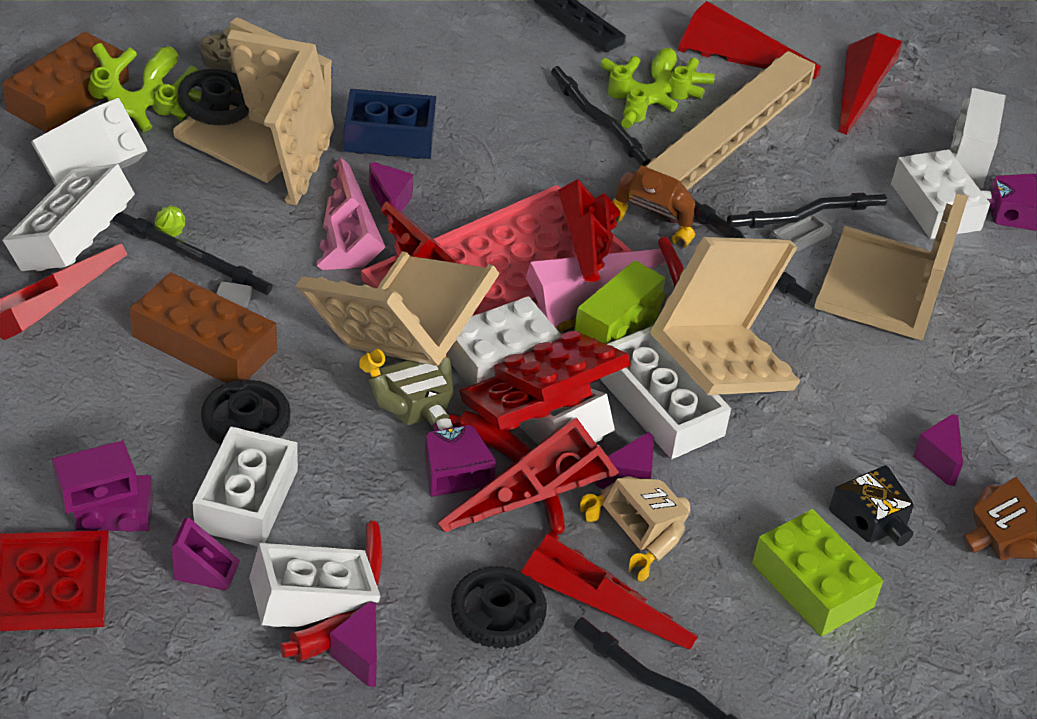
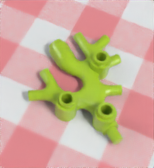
M102 43L92 48L101 64V67L95 68L91 72L88 84V91L93 97L98 99L107 98L108 102L119 98L129 117L137 122L142 132H147L153 127L146 116V109L149 106H152L157 114L163 116L172 114L181 122L187 118L188 115L178 104V88L181 81L187 75L198 71V69L191 65L173 85L164 84L162 79L177 64V59L179 58L174 48L165 46L158 49L144 67L142 88L134 92L128 91L120 85L119 75L137 56L135 50L128 47L120 57L112 58ZM192 88L188 93L189 98L195 102L201 101V91Z
M671 48L660 49L651 64V75L655 82L651 84L640 83L633 79L632 75L640 64V59L637 56H632L626 65H617L608 58H604L600 64V67L610 73L608 94L616 99L626 98L623 120L621 122L625 128H631L633 123L643 121L646 118L647 107L651 104H660L669 111L674 112L678 107V102L673 99L684 100L689 95L702 99L705 88L693 84H714V73L696 72L695 70L699 65V61L696 58H690L685 67L678 66L672 71L677 62L676 52Z

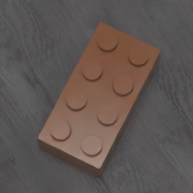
M84 31L2 82L6 111L46 133L59 127L101 100L93 97L88 91L91 72L95 68L101 67L100 61L92 48L102 43L112 58L120 57L124 51ZM128 65L119 75L121 86L129 81Z
M172 272L168 273L129 308L132 337L224 383L249 379L277 351L276 322Z

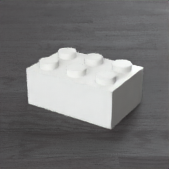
M972 88L970 97H964L960 117L956 121L950 151L977 187L982 189L997 146L1006 95Z
M950 150L898 157L891 185L930 239L936 238L940 222H943L941 219L946 203L953 205L956 193L968 196L957 234L982 230L990 202Z
M528 296L472 316L447 352L446 358H450L452 366L467 385L470 386L495 377L493 366L504 362L507 356L533 350V346L543 342L551 343L560 339L561 334Z
M230 426L193 501L194 522L209 535L254 546H259V543H265L298 471L297 442Z

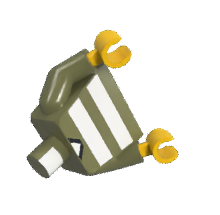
M375 349L370 354L366 353L360 358L359 366L364 372L370 373L369 382L372 394L380 408L393 413L407 425L427 420L433 428V425L438 420L443 418L449 419L446 410L449 401L453 397V376L450 358H446V355L439 366L409 360L379 368L385 362L384 353L380 349Z

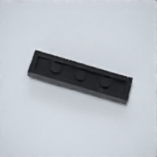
M535 0L536 4L605 53L625 44L626 35L577 0Z

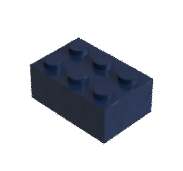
M350 89L344 123V152L431 159L436 96Z

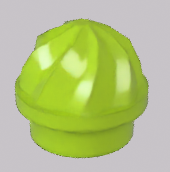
M169 205L162 207L161 211L157 212L154 223L157 229L175 237L182 233L186 220L179 208Z

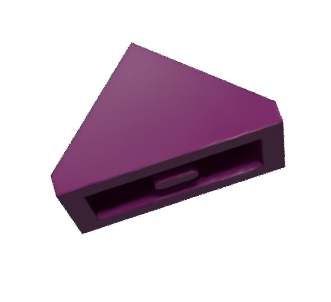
M376 162L369 163V188L381 208L388 201L401 212L404 210L413 194L412 173Z
M951 414L920 435L913 455L914 458L950 486L956 485L963 466L959 417Z
M648 432L609 455L608 458L619 473L615 476L595 482V485L600 489H604L615 483L617 479L625 476L651 479L654 436Z
M189 517L183 520L172 545L174 580L220 590L229 589L240 560Z
M368 602L330 633V656L367 686H376V602Z

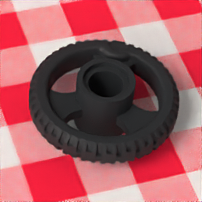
M214 68L198 70L187 75L179 85V105L188 116L196 121L208 125H230L241 121L249 114V107L245 105L238 76L231 71ZM195 86L202 88L201 101L192 102L188 96L189 91ZM231 87L235 88L238 93H231ZM230 105L236 106V108L229 110Z
M242 379L241 381L236 380L225 385L223 384L213 390L202 405L201 420L208 436L216 443H220V445H222L230 426L280 438L286 432L290 423V406L285 395L276 387L271 386V384ZM262 398L270 401L277 409L263 410ZM229 400V417L223 421H215L213 417L214 411L222 402Z
M489 566L472 571V573L467 574V576L459 581L451 599V614L459 631L467 638H470L471 641L477 644L481 643V646L489 648L491 646L495 649H503V647L513 648L515 645L520 646L526 643V641L531 640L541 630L546 617V598L539 584L534 579H531L530 576L521 573L520 570L516 571L515 568L512 569L510 567ZM476 587H480L483 589L480 610L475 613H466L464 609L466 596ZM515 587L522 590L532 603H518L519 594ZM516 620L523 624V626L508 631L514 626Z

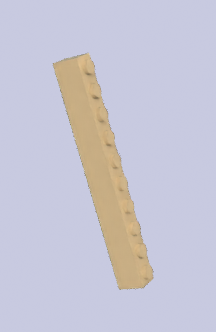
M787 51L779 59L776 58L767 69L761 70L751 82L745 83L743 88L736 94H732L724 104L717 106L708 117L701 119L692 130L686 131L676 143L670 144L665 152L657 158H653L646 167L678 179L689 190L811 86L816 64Z

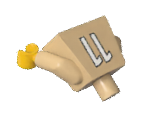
M625 476L601 490V495L599 496L594 494L584 495L580 501V510L585 512L587 522H594L601 517V506H604L640 550H647L646 554H634L629 562L628 572H631L637 566L643 567L637 577V581L641 582L649 577L651 563L654 560L659 562L677 545L685 531L684 522L690 513V503L685 497H676L661 480L638 479Z

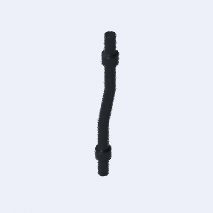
M555 66L551 70V74L559 82V88L562 92L570 96L582 112L608 127L623 144V150L629 157L635 158L641 166L646 167L649 165L651 160L643 151V146L637 138L631 137L618 120L592 105L578 89L577 82L571 76H567L561 67Z
M864 192L851 193L850 196L819 198L794 211L764 213L762 210L749 211L748 214L728 215L727 225L728 227L749 226L751 229L764 228L765 225L797 223L823 209L851 208L852 210H865L869 206H884L887 204V196L885 194L866 195Z
M694 199L696 219L705 225L710 224L729 238H745L737 228L728 227L727 221L716 215V211L705 203L701 204ZM787 272L782 273L775 285L783 293L792 294L804 304L809 303L813 297L812 293L797 284L796 279Z
M122 211L113 217L114 222L131 229L132 234L142 239L149 238L173 251L202 263L232 278L233 283L252 286L253 289L265 295H268L272 290L273 285L253 275L252 270L242 265L236 267L208 252L183 242L153 227L151 222L143 218L136 219Z
M581 617L575 623L574 629L594 644L593 649L604 658L610 657L641 683L688 702L708 719H738L732 713L727 715L696 689L649 670L621 648L619 641L607 631L601 632L584 617Z

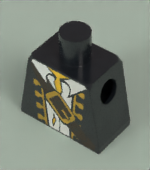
M887 465L835 487L829 507L830 512L866 542L873 543L889 536L897 546H902L913 536V531L907 526L914 507L913 502Z

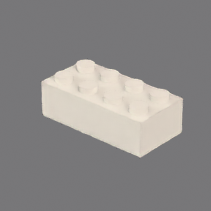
M118 163L72 169L3 239V242L21 271H43L50 268L65 269L75 263V258L82 250L92 245L95 236L110 225L109 221L117 213H120L127 207L126 203L135 193Z
M651 326L607 344L628 353L631 366L600 378V380L646 432H650L654 436V441L672 460L724 437L731 408L719 395H707L650 334L653 327Z

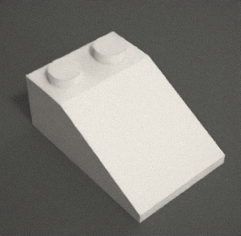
M119 98L92 108L31 142L55 186L72 169L117 163L122 169L138 162L148 151Z
M591 389L592 396L581 399L578 405L560 407L552 410L551 414L546 417L531 418L521 422L519 426L537 445L573 417L578 418L595 443L602 440L604 435L615 430L607 394Z
M259 543L249 579L261 625L300 627L361 608L368 602H379L380 593L365 550Z

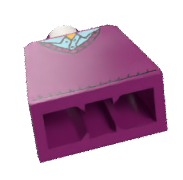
M1037 174L996 176L993 178L989 191L980 190L990 202L989 208L997 225L1037 231Z
M448 418L435 422L433 425L434 431L426 434L425 462L431 497L482 488L495 478V458L473 426L454 427L452 420Z

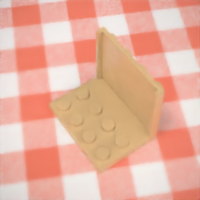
M238 17L230 22V31L236 30L282 38ZM318 54L331 110V60ZM231 55V70L232 73L237 74ZM231 87V93H238L235 88ZM230 105L229 110L236 108V106ZM249 115L234 124L220 126L204 124L189 116L173 128L174 138L266 183L282 171L271 128L264 126V124L250 121Z
M231 30L227 41L245 105L249 107V119L252 122L264 124V126L271 128L288 190L285 202L286 204L297 206L302 194H306L308 190L309 179L312 173H315L319 167V159L323 151L328 149L330 136L335 128L316 45Z
M956 193L953 205L946 203L941 219L943 222H940L931 251L844 226L814 308L923 341L968 196Z
M703 237L696 246L687 267L681 273L673 292L667 298L665 306L652 327L650 334L707 395L794 391L800 380L793 374L791 367L772 352L769 344L760 340L750 330V327L798 248L792 241Z
M402 252L377 288H372L366 284L359 286L349 284L346 281L336 282L323 277L312 278L306 276L301 277L296 284V288L348 348L366 352L380 349L386 356L439 366L500 273L494 265L490 264L485 268L412 257L407 252Z

